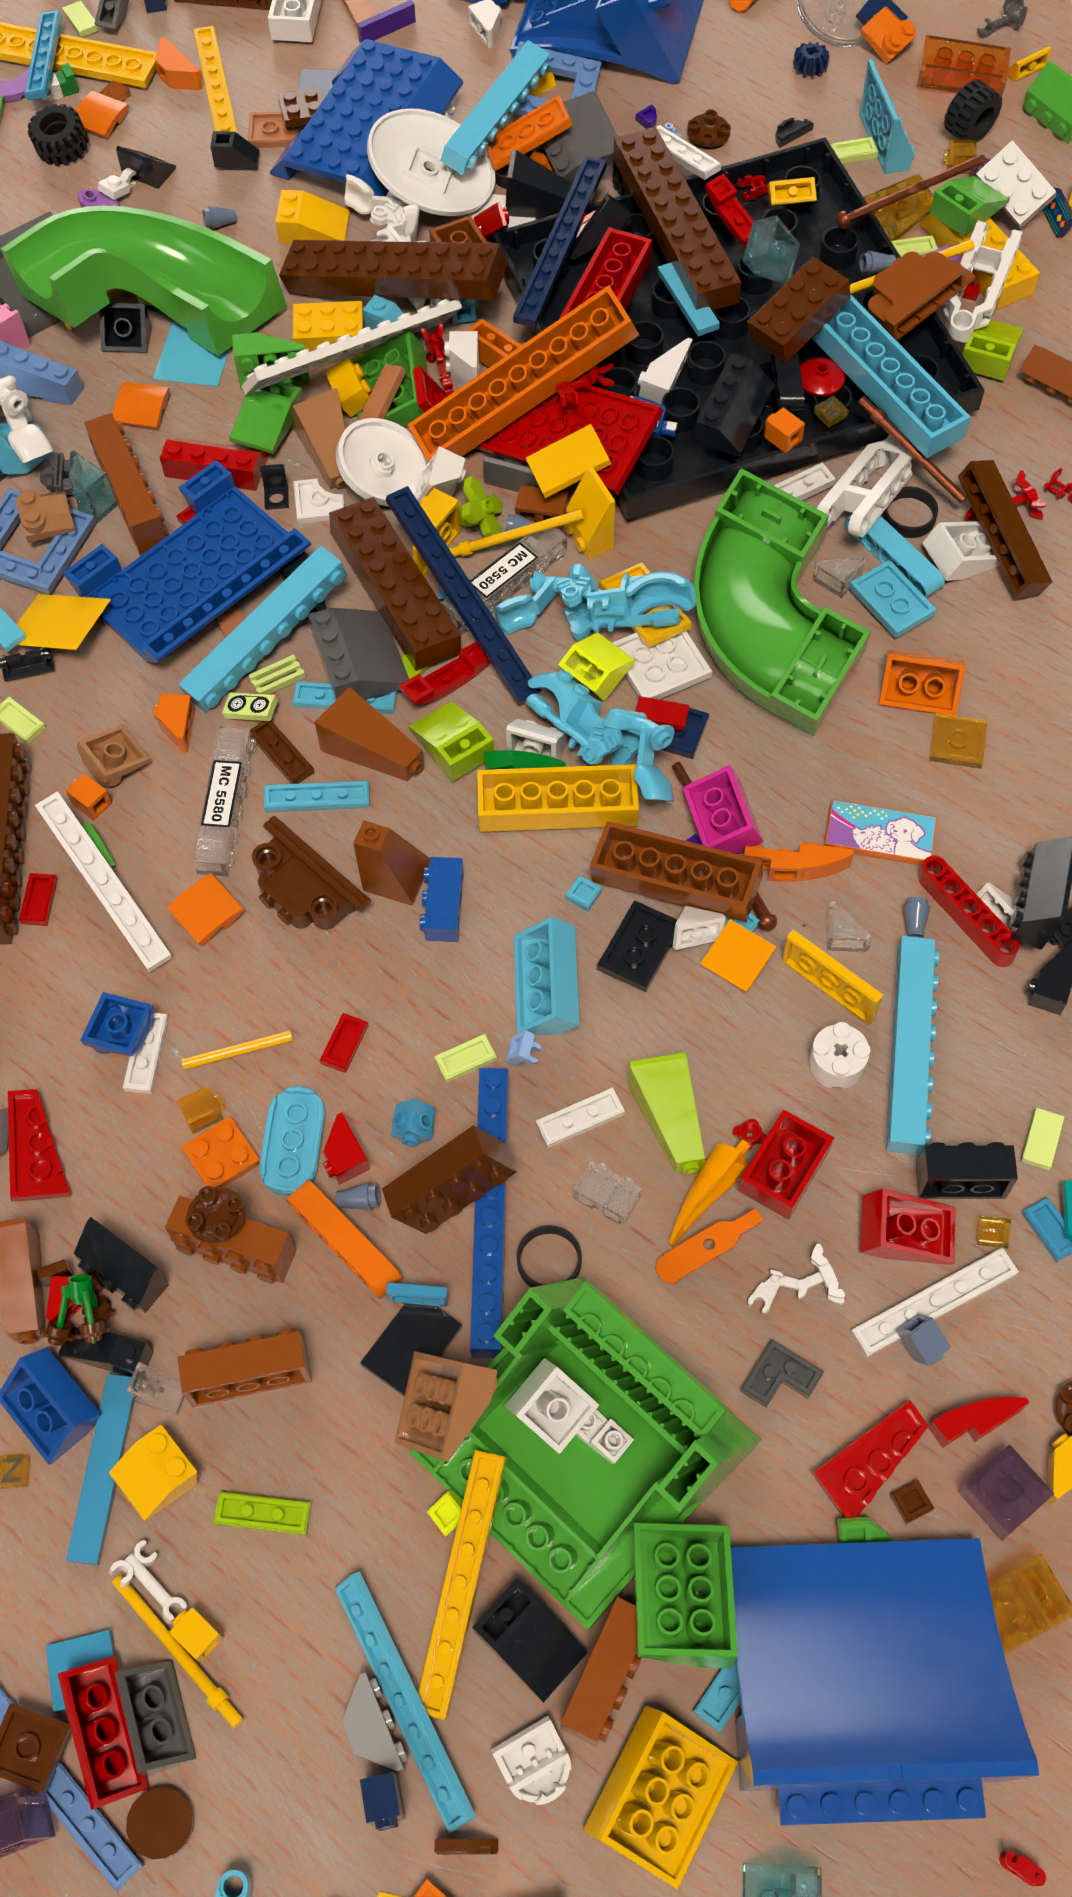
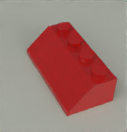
M177 437L166 439L160 455V462L165 477L189 480L217 460L231 472L235 487L257 491L261 479L260 466L266 465L269 453L257 449Z

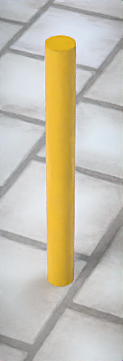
M289 1030L184 1058L181 1061L184 1070L291 1042L293 1038Z

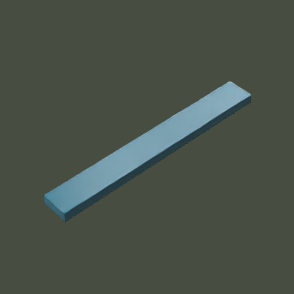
M360 1571L353 1573L334 1589L450 1834L474 1819L476 1815Z

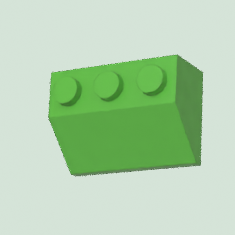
M1049 61L1027 89L1023 109L1068 144L1072 142V77L1052 61Z

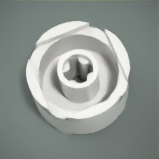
M838 1022L827 1026L814 1039L809 1058L810 1071L813 1077L825 1087L849 1088L862 1078L869 1059L870 1046L860 1031L845 1022Z

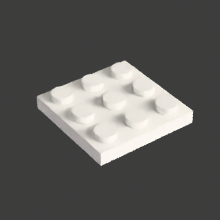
M687 631L650 648L646 647L637 633L613 642L614 645L636 660L625 676L638 697L662 699L712 677V670Z

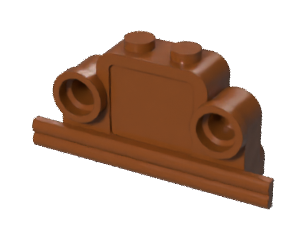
M907 252L902 257L897 258L887 269L875 276L873 281L874 296L868 302V313L898 341L975 280L976 276L958 262L950 261L942 253L930 252L922 257L917 252Z

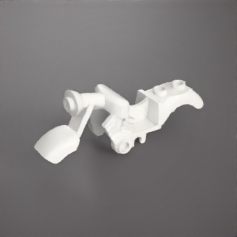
M346 174L344 203L355 209L359 214L366 215L371 213L370 221L372 224L379 226L388 224L384 229L378 231L377 238L371 241L426 242L416 241L420 211L417 204L409 205L390 191L386 197L374 196V191L365 181ZM408 298L416 309H421L425 305L426 298ZM431 299V308L437 307L436 304L444 299Z
M9 375L0 379V416L6 417V421L11 429L8 435L10 446L16 452L21 462L25 463L53 452L54 449L42 430L34 424H29L32 421V417L26 408L28 397L25 392L18 390L16 378Z

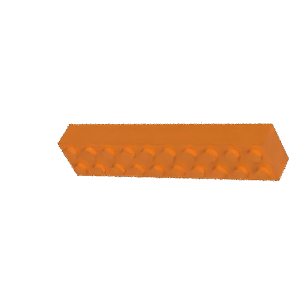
M608 285L407 425L428 461H430L439 446L462 457L556 393L557 384L563 381L572 382L639 336V333Z

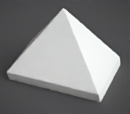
M986 883L977 893L978 897L1012 932V926L1009 924L1016 910V906L1013 905L1014 898L991 883Z
M685 906L675 924L673 948L679 950L715 942L724 928L725 916L721 913Z

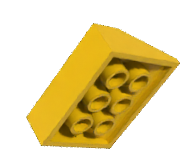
M645 1706L583 1831L662 1881L678 1889L738 1761L666 1713Z

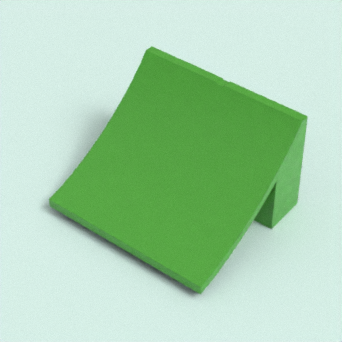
M581 1277L529 1288L493 1335L505 1347L486 1366V1368L497 1370V1389L492 1395L490 1404L449 1461L440 1460L410 1449L409 1453L447 1491L453 1490L462 1503L475 1450L507 1457L490 1534L589 1630L635 1578L633 1523L683 1524L756 1448L762 1439L591 1282ZM544 1358L556 1365L599 1404L596 1410L607 1420L612 1419L634 1439L615 1464L603 1458L576 1435L560 1454L557 1453L505 1407L506 1403Z

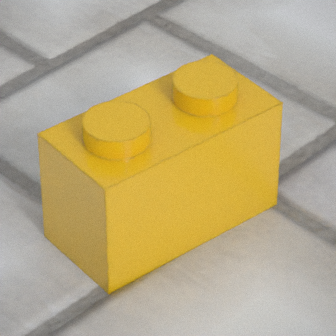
M348 357L327 371L326 375L332 389L337 388L342 409L352 417L364 409L372 388L367 380L363 378L366 374L360 364H354Z

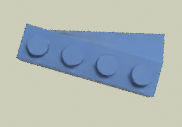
M0 341V379L9 375L14 376L17 381L18 390L25 392L28 399L39 397L45 402L72 405L84 390L77 369Z

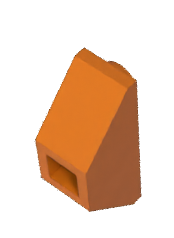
M162 37L155 56L158 77L169 88L202 89V73L198 66H194L185 54L178 51L175 44H171L165 37Z

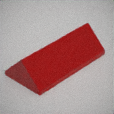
M115 1656L57 1674L91 1810L149 1789L146 1776L140 1775L137 1772L115 1677V1672L119 1671Z

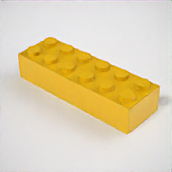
M933 199L924 203L920 224L930 235H933L934 240L940 247L947 244L953 247L970 240L973 231L965 237L930 214ZM989 217L984 221L989 224L983 246L1003 251L1008 237ZM1019 249L996 304V310L1028 297L1035 292L1040 272ZM973 269L972 274L976 276V279L972 282L976 286L977 283L980 285V292L986 297L987 289L991 286L993 274Z
M636 764L477 770L480 832L597 828L605 827L607 821L625 826H638L637 782L634 779Z

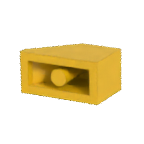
M1066 1433L1052 1444L1055 1450L1048 1456L1046 1501L1050 1506L1072 1488V1436L1069 1438Z

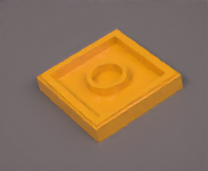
M729 919L700 965L747 994L777 950V947Z

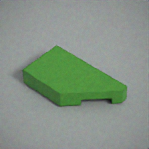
M870 1517L837 1519L839 1544L896 1541Z

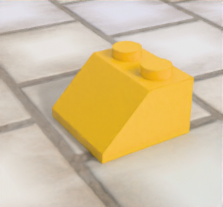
M162 1425L136 1441L109 1471L111 1478L144 1522L197 1484V1471Z

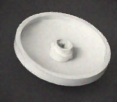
M367 418L352 423L345 429L336 447V464L347 485L362 498L369 499L374 497L377 503L383 506H388L385 501L387 495L406 486L410 488L415 496L421 473L429 462L411 432L399 424L380 418Z

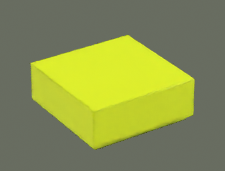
M450 1490L427 1511L445 1537L451 1535L457 1529L462 1502L453 1490Z

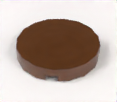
M168 1787L153 1788L142 1793L132 1804L127 1816L126 1833L130 1845L138 1854L152 1860L167 1859L174 1856L189 1842L194 1830V1813L189 1802L182 1793Z

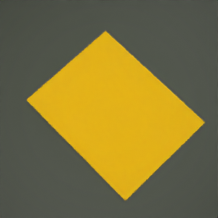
M38 594L17 623V626L27 636L17 645L77 650L111 599Z

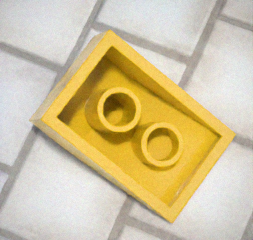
M281 190L275 221L279 243H292L293 240L346 241L350 210L305 191Z
M591 466L587 468L566 508V514L582 509L585 519L564 525L566 532L574 537L578 551H583L587 559L614 549L615 500Z
M433 488L428 495L422 498L420 505L449 547L461 533L459 500ZM413 544L414 561L425 576L430 569Z

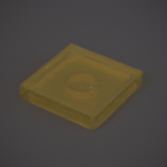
M936 713L929 761L981 769L984 758L987 721Z

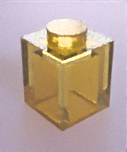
M950 140L948 149H944L943 163H946V170L977 157L976 141ZM974 168L961 174H973Z
M209 1086L177 1100L193 1134L224 1120L220 1110L224 1109L225 1106L219 1093L213 1095Z

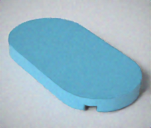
M294 1086L283 1090V1093L274 1097L268 1108L259 1171L265 1186L271 1192L280 1196H289L307 1179L313 1183L318 1172L326 1114L324 1104L319 1096L307 1087Z

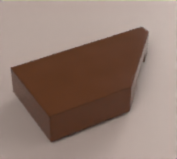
M435 1839L434 1852L437 1855H494L498 1853V1840Z

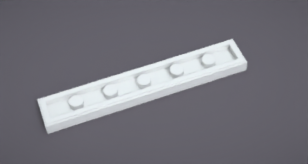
M1003 1247L857 1326L851 1330V1334L865 1357L868 1358L901 1340L896 1330L917 1314H923L937 1320L1017 1276L1019 1271Z

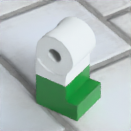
M69 63L61 65V71L52 73L48 97L41 99L51 101L79 93L75 75Z

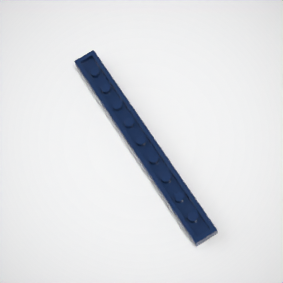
M589 156L584 157L515 310L513 323L536 328L605 172L606 160Z
M406 486L387 495L385 501L518 706L525 703L529 695L540 694V688L533 689L528 686V680L532 678V675L410 488Z

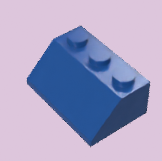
M47 1347L20 1357L0 1389L1 1405L49 1465L58 1460L84 1438L101 1415Z

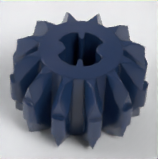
M811 41L808 44L801 43V46L796 48L793 59L794 69L797 70V74H803L804 78L807 76L814 78L815 75L821 76L823 72H826L830 57L826 46L819 45L818 42L814 44Z

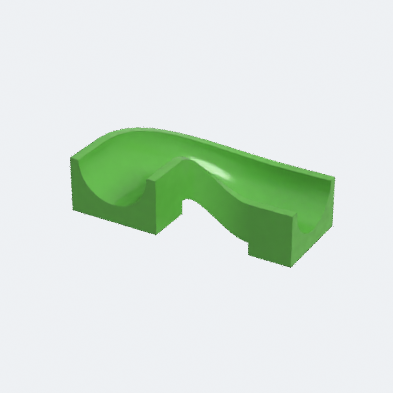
M87 206L70 209L39 222L1 248L21 296L73 328L108 305L110 301L106 291L118 288L132 292L160 309L187 329L190 340L219 356L233 346L232 335L251 333L286 307L277 274L270 258L230 237L201 225L149 210L122 206Z
M741 468L716 508L715 517L706 532L699 551L694 579L697 600L695 602V610L699 631L713 661L737 689L766 710L815 736L829 705L845 677L858 658H862L865 653L871 631L825 606L823 610L819 609L807 601L798 591L797 584L826 537L829 515Z

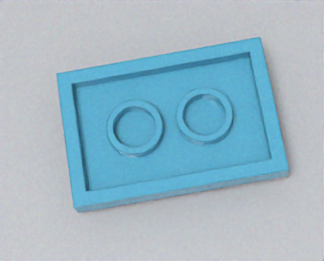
M890 560L850 582L849 589L895 639L936 614L937 609Z

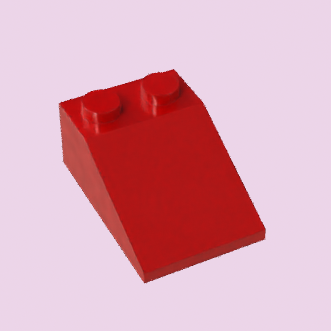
M883 1188L863 1195L860 1253L884 1259L953 1265L955 1264L956 1207Z

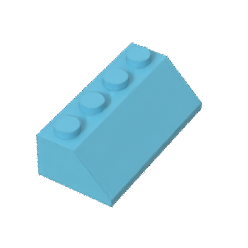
M550 917L514 935L517 1034L527 1030L535 1035H560L580 1026L575 926Z

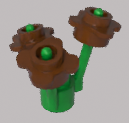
M86 1274L71 1276L67 1279L68 1285L61 1287L62 1299L58 1320L51 1323L48 1322L47 1329H41L40 1335L47 1337L48 1342L56 1346H62L66 1344V1341H75L84 1338L85 1343L95 1344L103 1339V1333L111 1331L110 1327L104 1328L103 1321L113 1315V1310L109 1309L111 1303L105 1297H96L92 1276ZM68 1299H72L73 1304H83L81 1312L86 1317H84L85 1323L78 1325L79 1335L71 1334L72 1325L64 1321Z

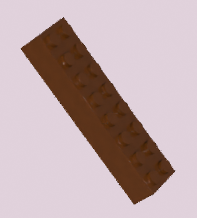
M371 497L329 512L331 535L414 670L418 671L459 655L461 650V633L375 498Z
M0 733V945L12 944L13 934L17 932V922L14 918V913L19 908V898L16 890L17 886L21 885V875L18 866L23 861V852L20 842L25 838L22 819L26 817L27 808L24 802V795H28L29 791L26 773L30 772L29 757H25L23 744L18 742L15 733Z

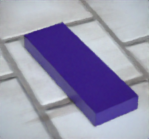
M409 0L357 23L359 42L362 43L365 39L375 41L415 23V4L412 0Z

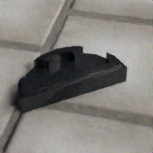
M794 118L782 121L775 133L776 144L779 148L813 130L814 123L808 119L800 121L794 120Z

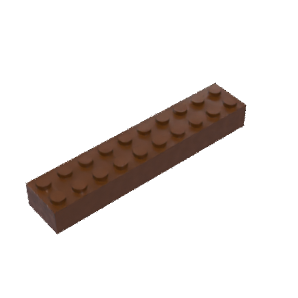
M653 127L615 137L613 160L667 262L672 263L695 309L710 307L713 311L738 304L740 301L741 280L658 129Z
M293 240L279 276L288 293L293 295L362 297L377 295L379 297L495 300L508 263L500 243Z

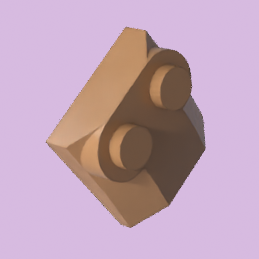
M27 490L17 496L16 504L28 543L76 531L65 491L39 495L36 491Z
M123 724L79 740L77 743V749L83 764L97 782L103 786L111 787L118 785L122 780V776L146 765L151 760L128 733Z

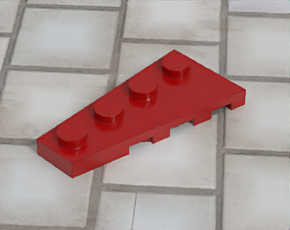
M37 1089L8 1091L11 1202L70 1197Z
M909 1400L812 1472V1475L843 1518L858 1517L929 1425L911 1400Z

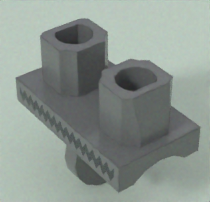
M56 453L55 469L54 467H48L47 470L40 473V482L48 490L54 488L57 492L65 491L66 495L79 494L77 478H68V476L80 475L78 460H65L63 453Z

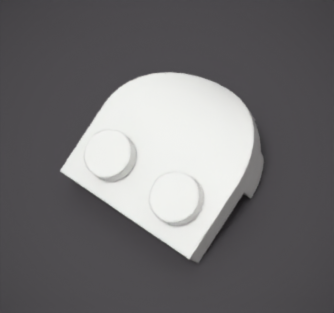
M549 1716L491 1749L510 1790L518 1799L542 1805L555 1800L565 1790L571 1770V1760Z

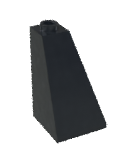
M512 149L507 176L505 205L508 215L541 219L558 214L572 183L521 152Z

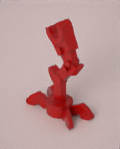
M439 323L437 325V332L434 334H428L425 328H421V331L425 337V345L428 351L426 360L432 361L434 360V354L436 355V361L441 373L439 381L444 388L445 396L448 397L454 393L452 379L446 374L443 357L446 356L442 337L443 324Z
M613 363L605 367L595 365L576 378L574 382L568 383L563 381L557 384L556 392H558L561 406L566 407V402H574L578 405L579 393L575 390L579 388L589 389L590 385L594 384L597 380L603 386H614L613 380L604 378L601 373L613 368Z
M1020 470L1014 492L1019 493V495L1012 499L1016 506L1024 504L1026 507L1030 506V516L1042 520L1043 513L1038 508H1045L1046 503L1043 501L1039 502L1040 498L1035 488L1025 480L1026 475L1023 470ZM972 507L965 515V522H969L971 518L978 519Z

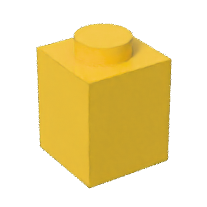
M193 1607L188 1612L186 1610L182 1611L172 1622L174 1627L169 1632L200 1663L224 1639Z

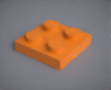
M231 1116L181 1146L205 1185L212 1186L213 1188H224L260 1164V1159Z

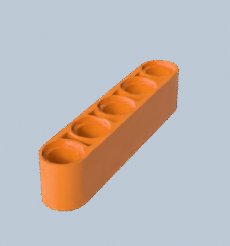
M307 1179L286 1198L287 1203L296 1214L379 1299L386 1295L387 1282L399 1283L403 1279L398 1270L310 1180Z

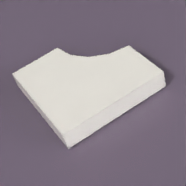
M317 478L293 481L298 524L329 521V512L345 507L343 494H333L325 491L319 485Z

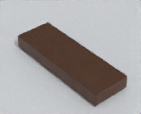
M262 721L248 731L249 737L291 784H299L315 773L311 764L272 721Z

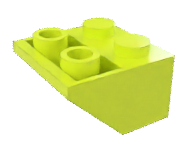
M597 632L573 644L558 665L563 670L571 673L576 681L605 702L636 660Z

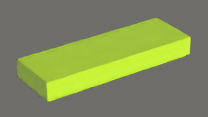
M219 1492L213 1524L307 1536L312 1504L311 1502Z

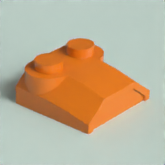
M887 6L859 30L885 64L909 45L916 36L914 25L907 20L901 21Z

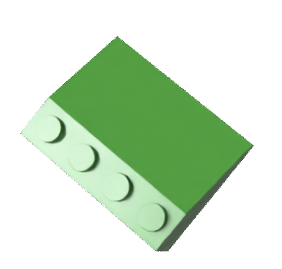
M410 330L351 360L354 364H360L366 374L363 378L367 380L372 390L385 364L402 366L407 371L385 415V420L392 421L402 427H408L407 424L425 413L417 404L413 369L419 365L427 372L424 345ZM361 410L360 412L357 413V418H358V419H359V417H360V415H361V413H362L363 410Z
M633 1523L638 1657L697 1668H731L738 1658L729 1525Z

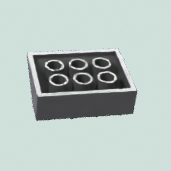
M594 91L563 102L573 126L542 144L556 174L573 183L585 156L606 160V167L614 162V138L618 137Z
M329 608L308 614L312 635L335 701L349 687L365 700L400 690L399 685L409 680L393 635L379 611Z

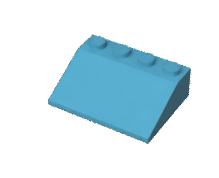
M870 59L867 63L860 118L868 136L872 137L878 149L877 158L884 174L910 170L911 161L915 157L914 148L909 144L907 132L903 130L901 125V118L895 112L894 102L890 100L873 60Z

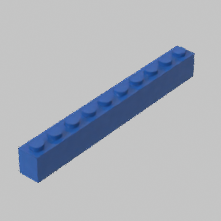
M479 1068L477 1128L507 1145L508 1068ZM506 1182L494 1187L484 1194L483 1198L475 1201L470 1341L472 1358L494 1359L502 1351V1344L493 1335L503 1323Z

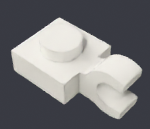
M126 168L120 177L115 175L109 176L98 182V191L113 200L130 193V188L136 185V182L131 179L132 176L136 175V171Z

